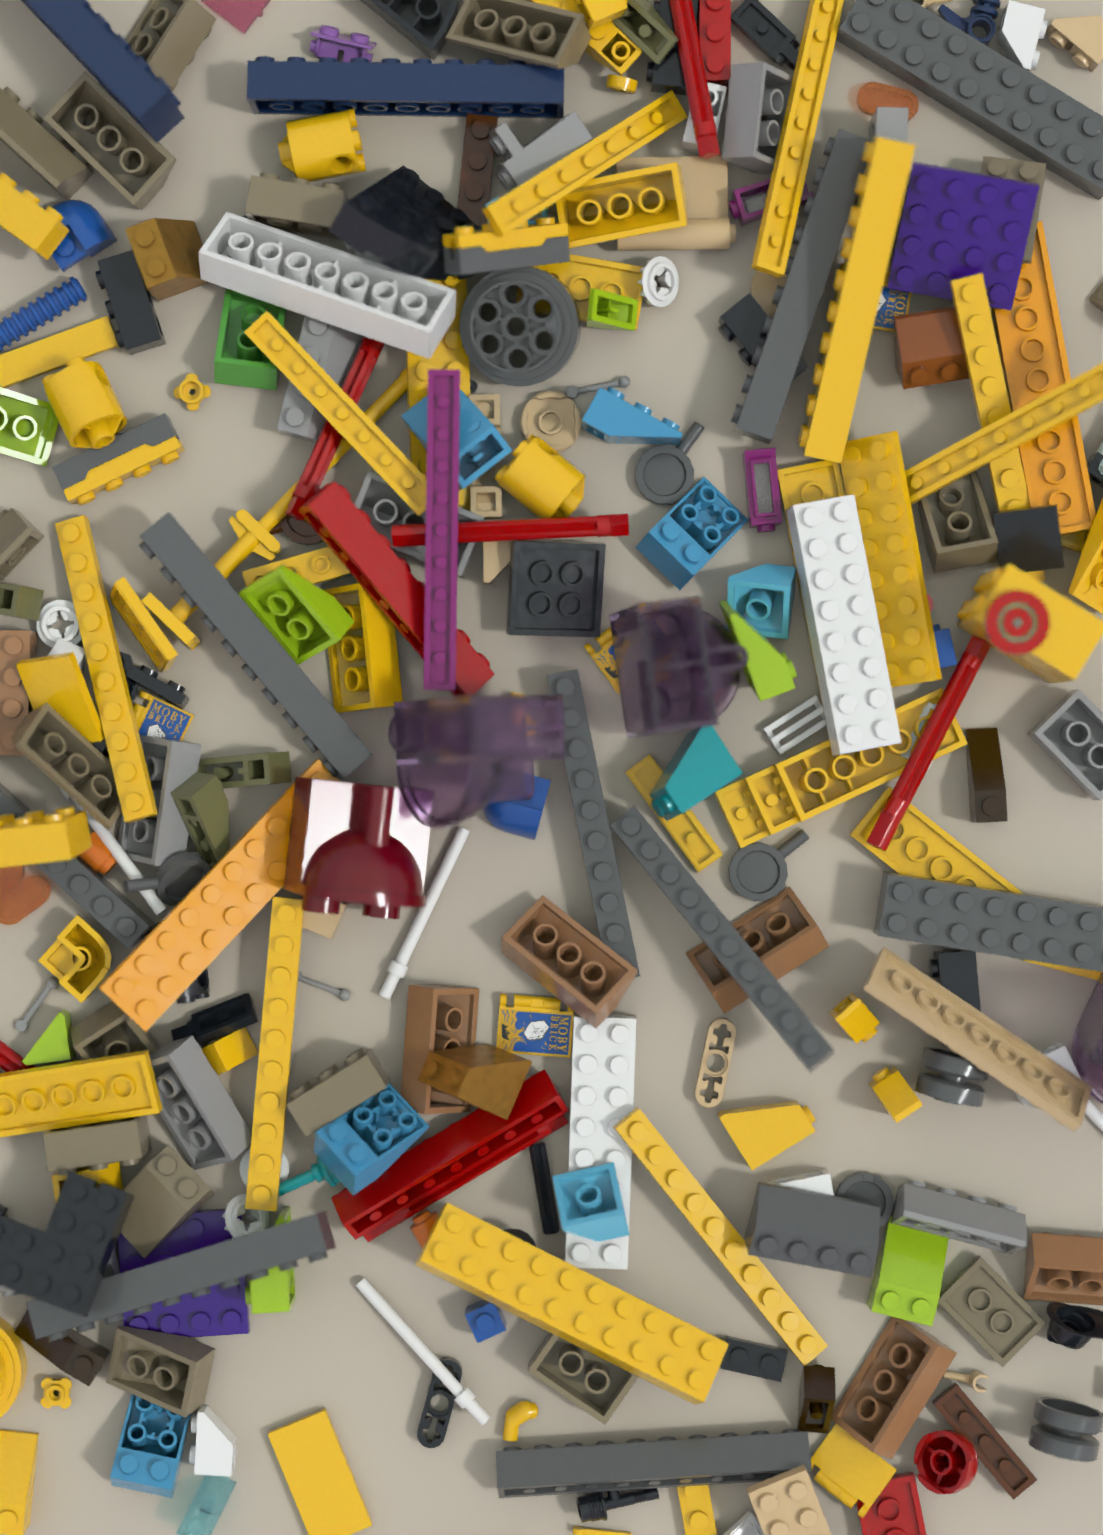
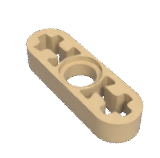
M726 1018L714 1019L707 1029L694 1091L698 1103L706 1108L717 1106L723 1099L736 1038V1028ZM721 1024H726V1029L730 1031V1035L724 1036L722 1041V1047L728 1046L727 1052L719 1048L709 1049L710 1043L717 1045L718 1036L713 1033L714 1028H720ZM712 1054H719L724 1058V1066L719 1071H711L707 1068L706 1061ZM704 1073L711 1077H722L721 1082L714 1080L713 1090L717 1092V1096H712L710 1101H705L704 1095L700 1094L701 1089H707L709 1083L708 1078L702 1079Z

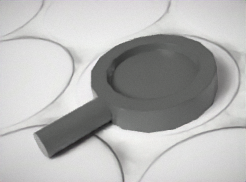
M694 421L676 448L660 445L649 449L640 458L635 470V482L639 492L647 500L658 505H670L680 501L689 492L694 481V469L687 453L705 429L702 425Z
M801 829L777 849L761 842L752 843L738 849L731 858L728 868L729 880L734 890L743 898L752 901H766L776 896L785 886L788 876L785 858L810 839L809 836Z
M181 853L165 861L154 877L125 880L124 890L126 893L155 889L163 903L169 906H176L211 868L205 858L198 853Z
M856 1172L847 1176L838 1185L834 1195L879 1204L881 1207L880 1228L890 1219L894 1209V1197L890 1187L882 1178L870 1172Z

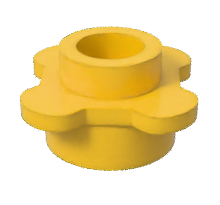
M193 373L186 375L185 380L182 381L180 386L174 389L175 398L182 399L190 411L198 410L200 402L211 395L210 387L199 382L198 376ZM194 389L195 394L190 395V390Z
M46 1377L43 1379L41 1387L44 1389L41 1405L47 1409L52 1406H60L63 1409L68 1408L72 1403V1399L69 1397L72 1387L71 1380L66 1377L55 1379ZM55 1390L59 1391L58 1396L54 1395Z

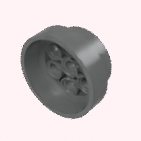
M529 266L497 270L489 273L469 292L460 315V336L468 358L486 377L504 385L530 386L555 376L571 360L580 339V313L572 293L556 276L536 267ZM513 285L519 286L523 291V298L517 304L510 302L507 297V292ZM542 299L547 300L551 305V313L546 318L539 317L535 311L537 302ZM486 303H491L496 307L497 315L492 321H486L482 317L481 310ZM515 317L521 318L525 323V330L519 336L511 333L509 329L510 321ZM543 331L550 333L553 337V345L548 350L541 349L537 343V338ZM488 335H493L498 339L499 347L494 353L487 352L483 346L484 339ZM516 349L523 350L526 353L527 362L523 367H516L512 363L511 355Z

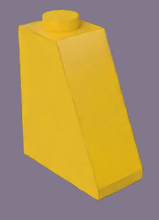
M797 1101L728 1109L717 1113L751 1170L756 1169L815 1132L812 1123L816 1121L815 1117L807 1105L801 1108Z

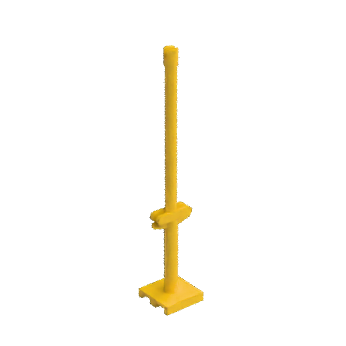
M406 368L364 412L374 424L407 391ZM343 437L327 472L352 448ZM298 481L259 521L243 509L237 511L236 518L232 516L229 519L239 539L214 564L225 579L252 552L271 562L276 558L274 554L280 553V543L269 532L287 515L285 512L293 497L292 494ZM150 592L142 600L192 650L198 646L201 641L183 624L198 608L197 605L191 608L181 598L168 610Z

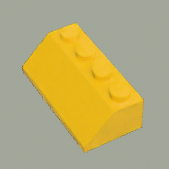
M677 162L593 178L556 201L559 223H567L569 249L687 226L686 195L681 166Z
M359 583L324 589L325 592L337 599L355 621L339 642L328 647L334 709L337 713L403 706L395 625Z

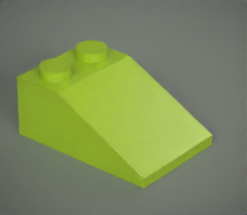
M0 387V453L46 467L59 423L51 404Z
M283 565L251 583L238 593L297 665L339 642L355 622L335 597Z
M725 600L720 601L719 604L748 685L761 702L795 689L792 678L797 677L791 659L788 660L785 652L780 653L767 638Z
M290 1206L283 1208L274 1226L291 1221ZM279 1266L268 1269V1276L252 1281L249 1280V1286L245 1287L246 1305H251L252 1314L290 1312L296 1300L294 1268L280 1272Z
M891 1214L886 1224L867 1305L871 1312L932 1326L940 1297L949 1238L892 1224Z

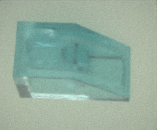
M205 1475L176 1534L211 1535L237 1482L226 1476Z

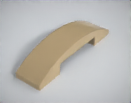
M469 394V399L501 435L500 394ZM501 460L471 483V512L485 518H502V487L494 479L502 468Z

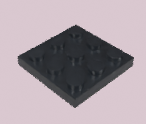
M511 540L506 633L508 635L600 637L606 544L595 542Z

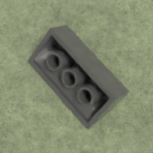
M759 1182L744 1236L748 1255L871 1277L878 1252L881 1207L879 1204Z

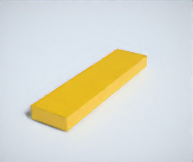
M105 316L1 354V388L5 389L65 367L67 362L73 358L83 357L87 359L119 347L110 318Z
M650 754L625 772L698 873L723 855L691 809L667 821L664 817L658 816L651 805L653 800L650 793L663 774V771Z

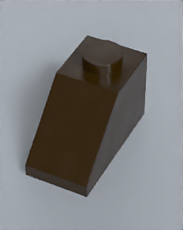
M819 1364L804 1365L800 1380L797 1429L800 1432L828 1433L836 1401L835 1367H825Z

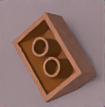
M955 307L894 316L895 365L903 389L969 379Z

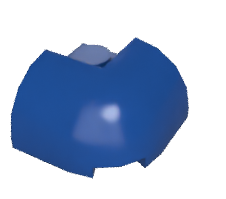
M66 200L52 206L54 210L64 217L61 223L70 230L52 254L63 272L89 255L93 257L118 241L101 214L91 204L82 200Z
M491 764L482 800V807L486 818L495 828L503 832L535 840L551 780Z

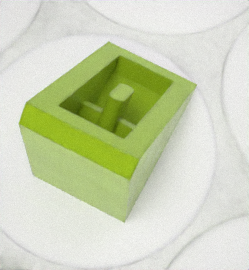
M595 288L590 289L587 327L635 331L638 300Z
M64 1009L58 1013L22 1062L25 1065L71 1060L76 1056L70 1032L72 1022L69 1011Z

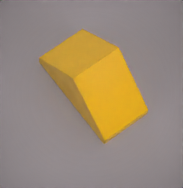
M246 1027L201 1047L202 1052L217 1075L259 1054Z

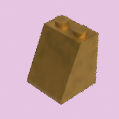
M152 218L125 228L145 285L158 302L210 283L200 278L198 252L202 248L203 243L194 221Z
M490 1044L430 1051L417 1081L508 1120L532 1061Z

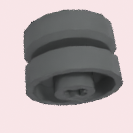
M925 1047L921 1064L927 1069L939 1072V1074H919L915 1091L951 1104L982 1107L985 1090L977 1084L967 1082V1080L985 1081L988 1080L989 1074L978 1069L975 1064L960 1054Z
M1050 1397L1036 1399L1034 1417L1041 1423L1031 1426L1029 1445L1036 1450L1059 1458L1082 1462L1097 1460L1100 1444L1092 1435L1102 1432L1103 1413L1090 1406L1064 1399Z

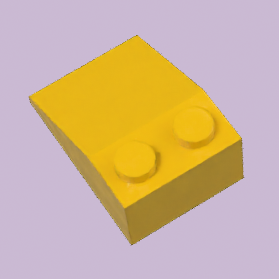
M0 1429V1534L24 1535L30 1526L39 1433Z

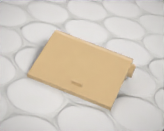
M699 156L625 157L617 162L616 174L677 162L682 170L687 207V226L617 239V251L730 249V243H736V224H730V219L728 218V161L722 159V156H715L709 159Z

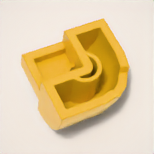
M77 914L38 961L60 980L59 983L80 1003H83L104 980L110 970L112 956L109 945L102 935Z

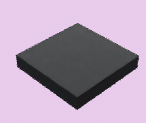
M1057 504L993 512L995 532L999 542L997 550L1000 567L1010 563L1023 572L1064 568Z

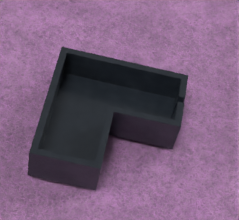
M69 1171L45 1232L0 1215V1286L72 1313L88 1317L135 1196Z

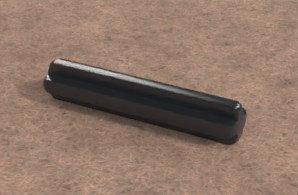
M537 1142L529 1146L543 1233L551 1235L559 1232V1222L546 1145L544 1142Z

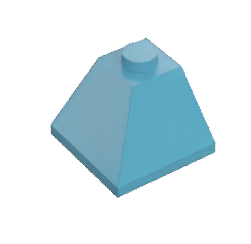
M763 564L729 576L727 603L764 637L788 639L795 597L796 567Z
M614 1162L552 1176L563 1231L597 1242L630 1235Z

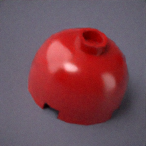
M939 1430L926 1434L919 1441L914 1453V1464H917L919 1474H917L918 1479L927 1490L936 1494H954L969 1487L975 1479L978 1469V1455L973 1444L964 1435L952 1430Z

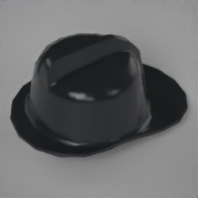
M1052 1302L1046 1307V1313L1050 1318L1046 1335L1050 1342L1076 1350L1083 1348L1091 1338L1103 1339V1311L1059 1302Z

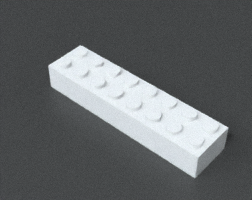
M230 212L225 213L198 252L201 280L428 359L431 358L455 318V289Z
M853 494L793 505L786 510L832 756L901 743L855 496Z
M574 1013L568 1172L614 1162L629 1229L632 1151L613 1127L633 1111L637 1019L635 1015L610 1014L595 1029L577 1013ZM566 1232L565 1262L577 1268L628 1270L629 1235L597 1242Z

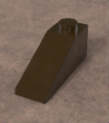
M997 728L965 729L966 741L968 743L966 751L970 822L1008 821L1006 787Z
M28 1309L14 1332L60 1370L87 1386H90L111 1352L81 1333H77L74 1329L66 1330L67 1337L51 1342L48 1341L47 1336L36 1339Z

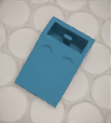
M601 387L599 388L581 422V429L611 444L678 445L683 433L678 431L680 428L678 424L667 418H663L662 421L651 416V409L638 402L634 406L624 401V394L612 387H608L607 391Z
M461 389L459 491L467 487L513 451L494 425ZM428 395L400 416L426 451Z
M703 477L644 536L635 548L675 587L681 590L739 531L748 519Z
M389 1083L385 1089L316 1131L314 1153L348 1191L355 1195L377 1180L429 1129V1125Z
M131 1394L110 1475L111 1485L173 1498L191 1414L184 1418Z

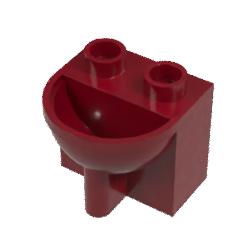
M295 777L284 890L303 895L301 910L316 913L339 914L341 901L362 903V915L386 919H400L401 907H425L426 895L423 894L434 792L412 788Z

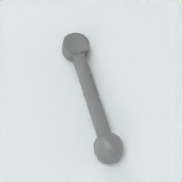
M621 376L615 381L580 388L569 386L566 394L570 399H574L578 394L597 391L600 387L603 389L617 386L626 388L630 384V379L627 376Z
M299 971L298 981L335 994L342 1001L349 1000L351 996L349 990L336 989L305 977Z
M50 977L47 979V986L24 1018L19 1019L15 1023L17 1031L23 1032L28 1029V1021L49 992L57 988L59 984L57 978Z

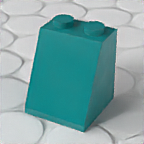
M709 720L687 733L650 793L653 800L651 805L658 816L664 817L666 821L683 814L743 774Z

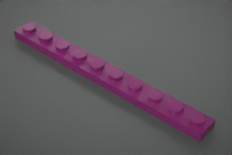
M428 369L424 690H456L460 370Z

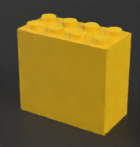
M1010 563L1000 568L997 567L995 570L992 569L990 572H986L985 575L981 574L972 588L976 594L969 601H965L956 614V617L960 618L956 625L970 635L985 639L993 649L1050 684L1075 680L1103 635V621ZM1015 590L1030 592L1042 600L1049 612L1050 619L1048 635L1040 647L1030 653L1020 655L1006 653L996 647L987 634L985 624L988 608L993 601L1005 592ZM1016 602L1010 603L1002 609L997 623L998 629L1004 638L1008 641L1019 643L1025 642L1034 635L1038 620L1036 613L1030 606ZM1012 608H1023L1032 617V628L1023 637L1010 636L1003 628L1004 615ZM1015 618L1013 620V625L1015 627H1020L1022 625V620L1020 618Z

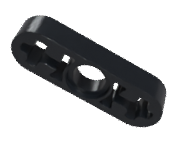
M453 1357L440 1359L445 1367L447 1365L453 1366L452 1371L457 1373L454 1377L460 1383L462 1377L460 1362ZM434 1373L417 1431L419 1442L427 1448L438 1447L444 1441L454 1400L456 1399L449 1389L434 1387L435 1383L440 1386L442 1385L441 1380ZM437 1394L446 1396L449 1401L448 1407L441 1411L434 1409L431 1405L432 1397ZM427 1413L438 1418L436 1432L440 1433V1435H434L433 1439H428L427 1433L423 1431V1429L427 1430L430 1428L432 1417H426Z

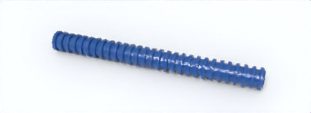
M70 277V282L66 283L63 281L60 288L57 286L53 287V292L49 293L47 291L44 293L45 296L43 298L38 296L36 302H28V307H20L18 313L13 311L11 312V317H3V322L0 323V352L4 350L5 345L10 347L12 341H20V336L24 335L27 337L30 330L35 332L37 331V326H45L47 320L52 322L54 316H62V311H70L72 305L77 307L79 306V301H87V294L77 278Z

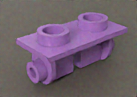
M321 25L320 29L316 28L311 32V36L318 38L317 40L312 39L310 52L315 53V57L338 59L339 50L344 51L342 62H350L352 58H366L369 62H372L373 54L368 53V49L372 50L377 43L369 41L370 36L362 33L352 32L351 36L339 34V29L336 27Z

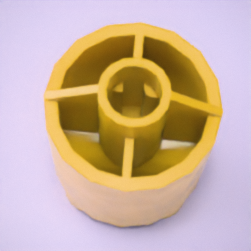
M354 108L286 121L287 135L282 142H278V149L282 167H286L297 178L314 182L366 172L363 153L357 154V151L363 150L360 132H358V129H352L358 127Z
M83 357L73 358L67 362L66 368L43 378L44 391L72 447L89 449L106 447L115 440V436L126 426L127 417L102 365L94 361L85 362Z
M531 434L526 441L523 440L512 454L515 458L508 465L505 464L494 479L499 482V486L540 519L570 517L584 499L586 475L539 436L535 437Z

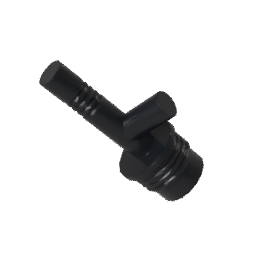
M657 1488L641 1489L640 1491L620 1494V1491H607L608 1497L604 1498L602 1492H592V1494L589 1493L585 1496L577 1497L576 1502L582 1523L599 1521L600 1519L607 1521V1510L659 1499V1493Z

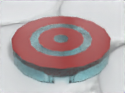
M1022 590L1008 591L995 598L987 607L983 620L985 635L1000 652L1010 655L1027 654L1040 647L1046 639L1050 627L1049 612L1042 600L1034 594Z

